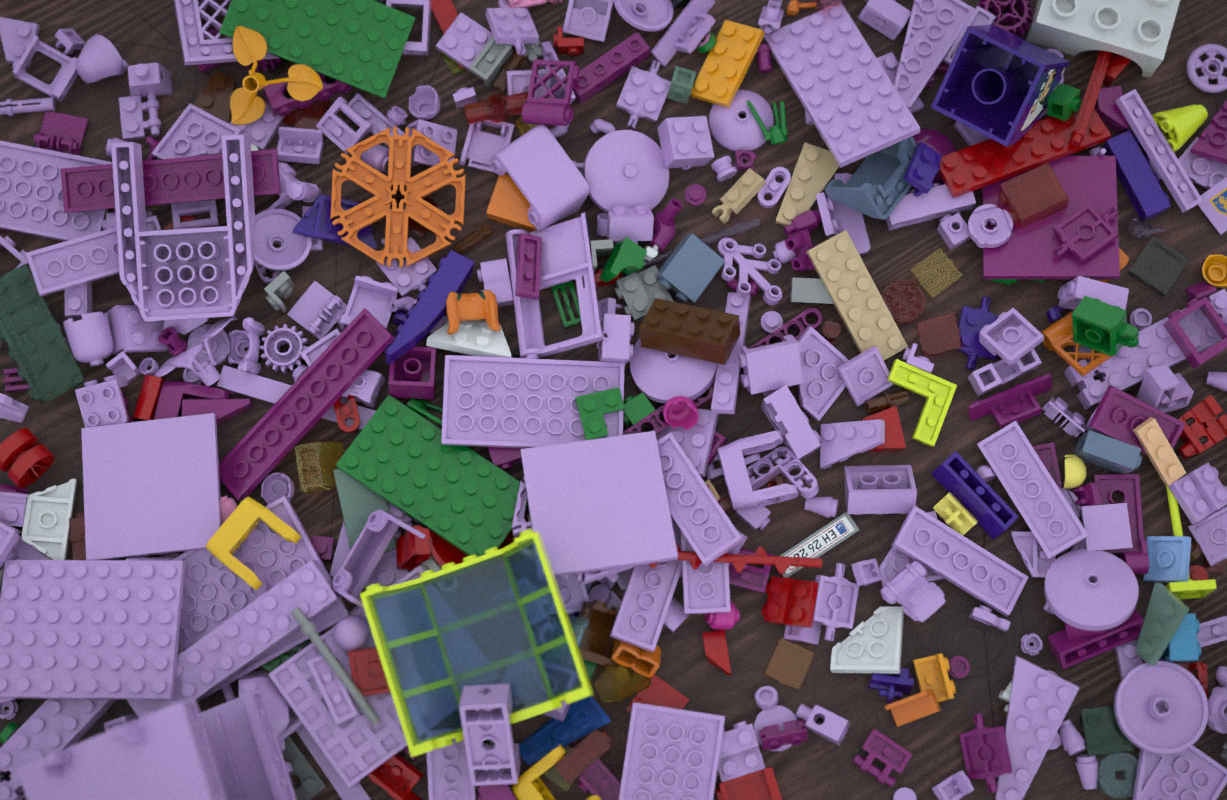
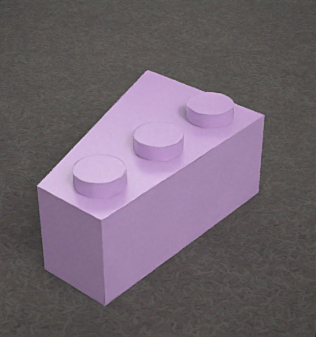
M787 385L763 399L761 409L774 429L781 431L783 443L799 460L820 448V436L810 427L807 416L801 411Z

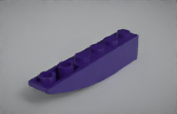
M452 250L447 257H442L438 265L439 270L437 273L433 272L428 280L429 286L426 291L422 290L417 298V305L415 308L412 306L406 316L407 321L404 325H399L395 333L397 337L385 349L384 353L386 354L387 364L390 365L411 350L442 320L447 313L446 300L450 292L460 294L473 273L474 261Z

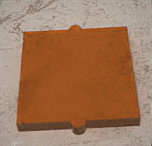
M780 638L765 675L778 680L780 684H787L799 690L815 653L800 647L799 643L793 644Z

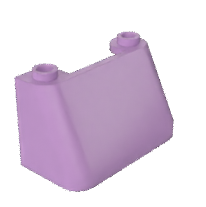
M543 124L532 128L494 154L489 161L493 172L498 175L508 173L530 203L527 215L528 220L538 231L578 212L589 195L587 181L549 129Z

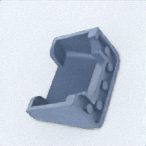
M913 136L866 156L863 163L846 185L839 179L830 181L824 189L828 197L834 202L872 218L887 219L912 186L903 178L917 145Z

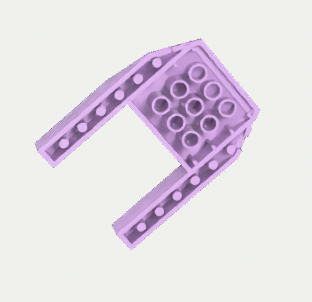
M244 134L221 136L227 226L147 231L141 144L135 142L111 143L120 279L130 292L134 304L138 306L144 321L228 317L235 315L253 272L256 220L249 136Z

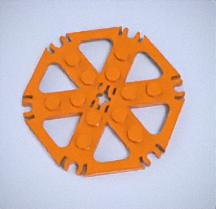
M391 127L346 149L345 152L349 153L352 157L345 153L341 154V157L346 160L345 165L335 163V167L342 172H337L333 169L330 219L340 217V219H335L332 224L333 226L337 224L343 225V229L337 233L339 236L348 233V235L341 238L344 242L384 266L385 258H388V267L391 268L392 260L398 259L400 262L399 267L403 268V259L406 258L407 268L452 245L445 237L451 241L456 240L450 234V231L457 229L461 232L462 228L455 224V222L464 226L466 174L456 178V176L464 173L463 168L458 171L453 169V166L459 163L458 158L449 162L456 155L412 128V136L409 137L410 131L406 127L405 134L398 135L397 127H394V136H390ZM381 143L387 144L389 146L388 177L361 161L362 153ZM415 145L425 147L440 158L439 164L411 177L412 148ZM347 180L352 181L373 194L374 197L346 211L341 207L342 184ZM447 185H452L456 189L455 212L447 215L422 198ZM398 186H400L401 195L405 196L404 199L400 200L399 209H397L396 200L392 198V196L397 194ZM386 217L385 247L383 250L376 251L357 238L359 230ZM409 218L436 235L435 243L418 252H410L407 247Z

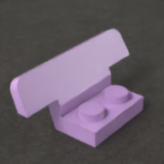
M850 173L834 174L835 179L842 180L844 185H846L852 175ZM824 192L816 194L826 237L831 238L846 230L859 255L867 253L870 249V243L862 213L832 201Z

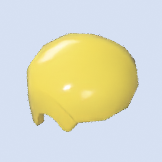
M1065 455L1064 457L1068 458L1065 459L1064 465L1065 481H1063V489L1078 488L1084 483L1087 476L1085 463L1077 455Z

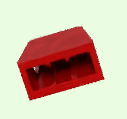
M897 406L861 420L881 419L885 421V443L867 452H900L906 448Z

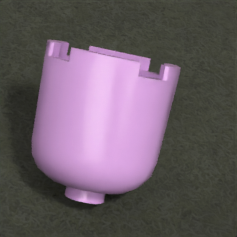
M93 312L81 315L82 319L73 322L72 318L65 320L63 325L73 357L81 363H90L91 367L104 364L103 360L108 358L114 351V340L108 313Z

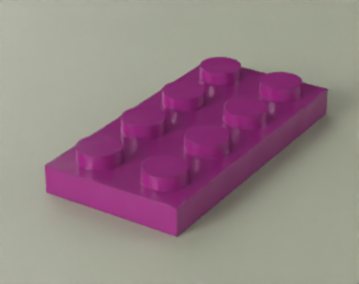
M1108 385L1089 426L1116 440L1141 448V452L1146 454L1133 429L1148 418H1155L1173 449L1186 423Z

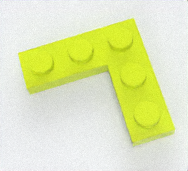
M896 359L887 381L927 398L911 439L933 447L935 446L957 385Z

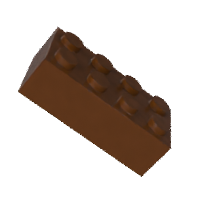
M655 298L639 327L641 347L726 365L740 337L739 315Z

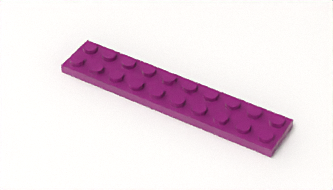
M278 150L251 151L254 196L281 194ZM222 154L142 161L145 206L225 199ZM112 164L61 169L64 213L115 209Z
M364 308L219 463V478L237 500L242 502L395 339L369 310Z

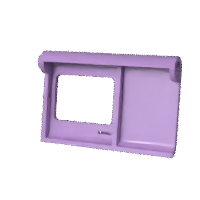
M581 213V216L555 224L539 231L527 232L523 229L508 231L505 236L520 358L539 359L602 340L586 213ZM523 233L542 238L540 290L576 280L583 330L581 336L545 346L539 297L537 300L515 296L518 236L514 235Z

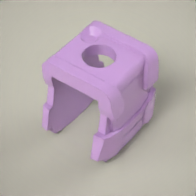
M365 370L342 395L344 398L341 400L348 402L349 399L346 397L351 395L355 396L356 401L374 408L386 380L378 372Z

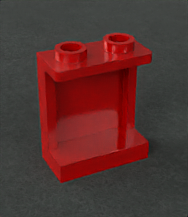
M772 767L718 783L719 788L715 789L718 800H782Z

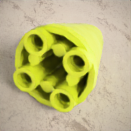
M1198 104L1157 112L1152 117L1173 152H1176L1205 122L1208 113L1204 106Z

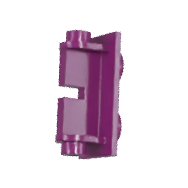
M797 719L784 722L783 727L785 731H780L779 724L763 727V730H759L760 739H762V749L776 750L783 745H799L808 740L804 720L799 721Z

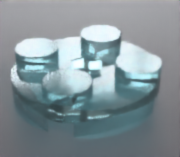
M1114 752L1103 757L1098 764L1097 782L1100 789L1106 795L1113 798L1123 799L1132 797L1134 795L1138 760L1128 753ZM1116 770L1124 771V781H1117L1115 779L1116 775L1114 773Z

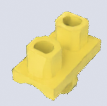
M950 492L933 507L945 520V523L961 535L968 532L978 522Z

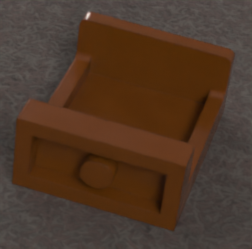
M595 599L593 603L584 601L573 632L582 659L615 670L617 663L611 659L615 638L610 637V633L619 608L612 606L610 610L606 608L607 603ZM568 647L567 654L572 655L570 647Z

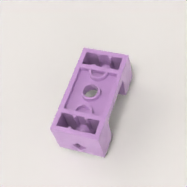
M510 683L464 686L459 709L471 786L518 784L521 758L519 743H513L510 722L513 701ZM486 739L493 740L495 744L485 745L483 741Z

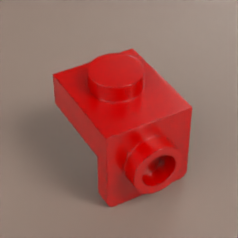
M558 27V34H554V47H558L559 54L578 56L584 53V38H563L562 27Z

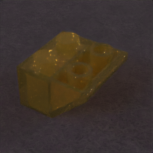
M313 442L294 446L301 490L307 494L336 488L333 470L338 469L336 464L344 454L342 442Z

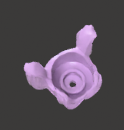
M247 317L242 323L245 330L235 329L229 333L231 347L228 362L230 364H239L238 370L259 374L261 371V362L259 361L260 340L265 334V328L260 322Z

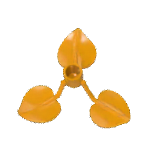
M243 26L236 27L233 35L234 55L241 65L247 66L253 63V66L249 70L250 75L243 79V87L236 89L231 95L232 124H248L261 118L265 112L266 104L263 98L256 95L258 94L257 91L267 85L289 82L287 85L288 93L298 101H307L322 90L323 84L317 72L304 64L291 66L288 69L289 78L266 81L261 73H255L258 65L257 60L263 59L267 54L266 40L257 31Z

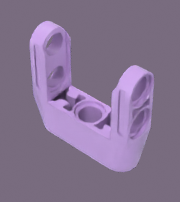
M771 431L739 439L717 448L733 510L759 508L788 501L799 495L796 485L789 484L752 491L743 456L774 449L784 441L781 431Z

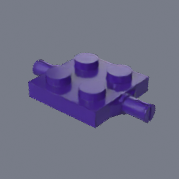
M982 297L980 309L967 306L961 308L952 346L953 350L963 352L969 356L966 369L972 371L975 370L977 359L985 358L995 361L997 355H992L979 342L981 329L987 324H992L998 318V315L989 311L992 299L988 297Z

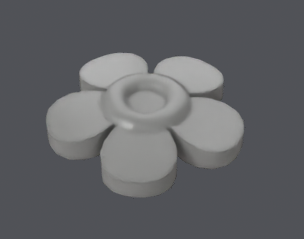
M540 41L524 44L526 52L523 55L525 57L528 56V60L531 62L537 60V56L543 55L541 47H538Z

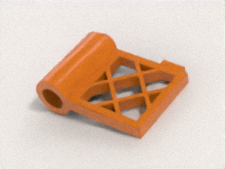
M1074 309L1040 333L1044 335L1042 344L1049 351L1054 350L1081 376H1085L1113 356L1095 353V350H1092V353H1079V346L1082 345L1074 343L1072 314L1075 311ZM1066 346H1076V352H1065L1063 348ZM1078 359H1091V363L1085 367H1082L1077 362Z

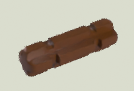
M486 223L480 227L479 231L477 229L464 237L462 242H456L453 245L456 253L462 255L466 252L467 248L471 249L482 242L484 237L488 238L493 235L491 226Z

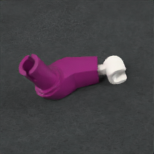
M671 199L663 211H658L655 215L653 222L654 236L650 242V247L647 245L644 248L647 251L644 259L651 261L674 238V217L682 209L680 201Z

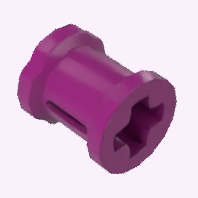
M173 327L164 329L158 337L160 343L166 345L168 352L173 356H178L187 348L186 341L180 339L177 335V330Z

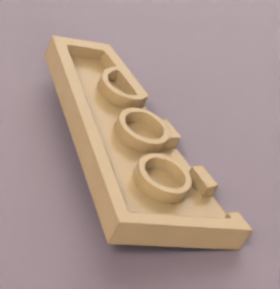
M806 142L804 143L775 223L782 226L790 225L795 216L810 210L816 201V194L822 193L839 168L831 151Z

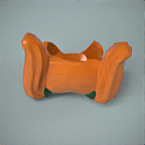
M487 289L479 293L459 294L457 292H450L448 294L446 309L449 321L447 333L449 335L458 331L460 320L484 319L491 330L501 331L498 322L497 300L491 290Z

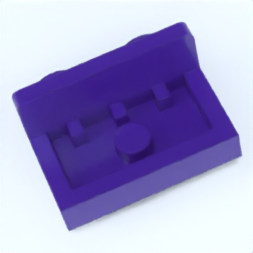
M923 142L916 145L903 178L916 187L913 194L916 197L931 190L934 184L932 182L933 178L940 169L939 163L942 158L939 153Z

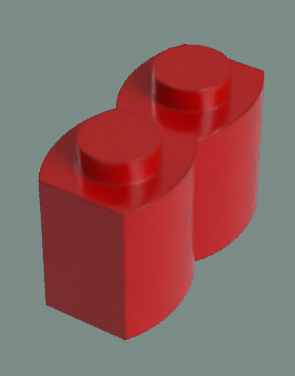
M415 525L412 526L414 529L426 535L424 539L407 530L405 534L396 540L397 569L412 571L421 565V562L430 558L429 529Z

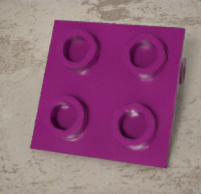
M46 111L41 131L34 136V142L37 143L36 148L79 156L88 118Z

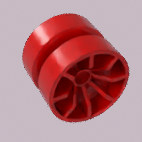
M22 428L14 432L0 444V469L3 472H8V478L18 488H25L38 480L51 467L55 459V455L44 444L38 445L39 439L28 428Z

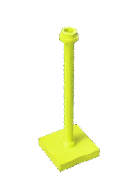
M1166 485L1174 536H1183L1178 501L1168 485ZM1190 575L1186 582H1172L1165 586L1179 600L1205 598L1209 593L1217 589L1215 579L1193 581L1190 579Z

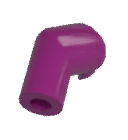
M734 277L733 280L726 281V285L736 291L739 280ZM750 281L751 290L749 293L752 297L757 294L760 287L756 282Z

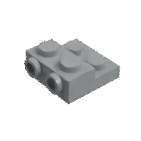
M656 265L639 273L634 272L616 281V287L614 288L616 296L619 300L623 299L626 305L623 307L626 315H631L634 324L645 318L655 298L673 302L668 290L663 288L658 283L660 280L655 277L658 272Z

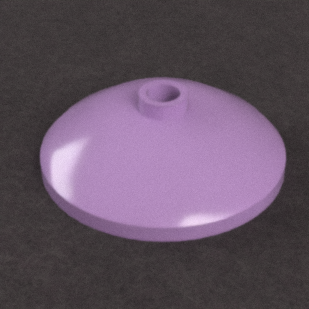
M613 0L620 16L628 24L640 30L651 32L662 30L667 27L673 17L671 0Z
M738 90L729 108L713 104L709 114V128L713 138L723 148L733 152L737 150L750 152L758 149L766 142L760 126L747 105V101H751L768 132H770L769 128L774 124L773 113L767 101L755 92ZM743 113L746 115V118L741 119L738 115Z
M268 209L255 216L254 261L260 266L273 271L291 270L303 263L310 252L312 238L292 233L293 228L302 218L284 209ZM273 244H279L280 248H275Z

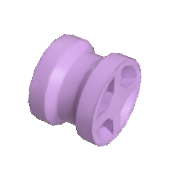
M730 156L722 157L711 164L712 170L717 173L719 182L728 180L738 172L736 167L732 166Z

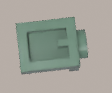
M676 66L667 98L687 104L696 72Z

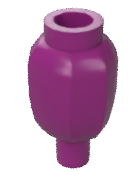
M807 210L795 216L791 224L784 227L786 235L806 229L809 232L818 229L822 222L820 211Z

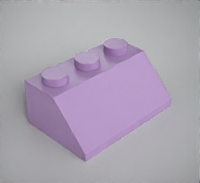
M911 465L844 466L847 514H906L910 512L913 506H916L917 489Z

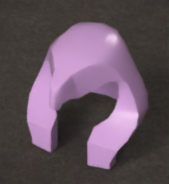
M98 34L92 36L86 42L76 61L77 72L87 84L109 76L122 75L129 66L124 59L122 60L113 44L104 36Z

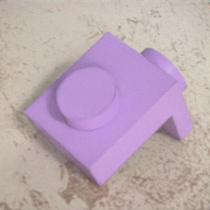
M961 770L938 783L932 790L938 800H959L964 795L974 791L970 779Z

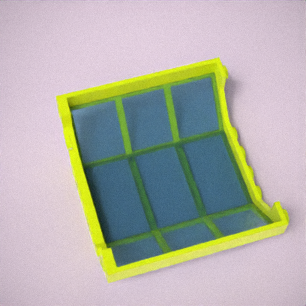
M532 529L525 530L519 533L520 537L515 538L514 543L498 550V547H493L485 550V555L477 557L474 554L463 558V563L455 565V562L441 566L442 570L435 573L433 570L420 573L421 577L391 586H380L377 583L367 586L366 592L360 593L411 757L452 745V739H455L456 743L464 741L459 709L464 686L510 683L513 701L510 716L511 724L562 707L561 702L566 701L568 705L594 695L540 532H533Z

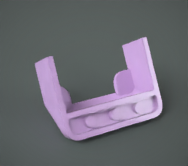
M376 510L369 516L365 527L343 565L334 576L333 589L351 602L364 608L362 599L358 596L398 527L401 526L422 539L426 535L383 510Z

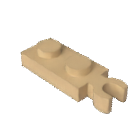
M749 168L720 199L723 204L715 207L712 214L716 218L722 214L719 219L723 224L726 223L730 218V214L732 212L738 214L762 189L766 181Z

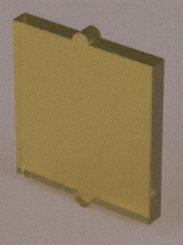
M938 248L910 270L911 274L919 282V287H923L932 299L963 276L953 264V260L949 259L941 248Z

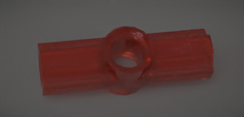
M528 92L509 96L496 93L490 95L487 101L464 105L467 124L487 120L500 123L507 120L509 115L522 113L523 105L527 102Z

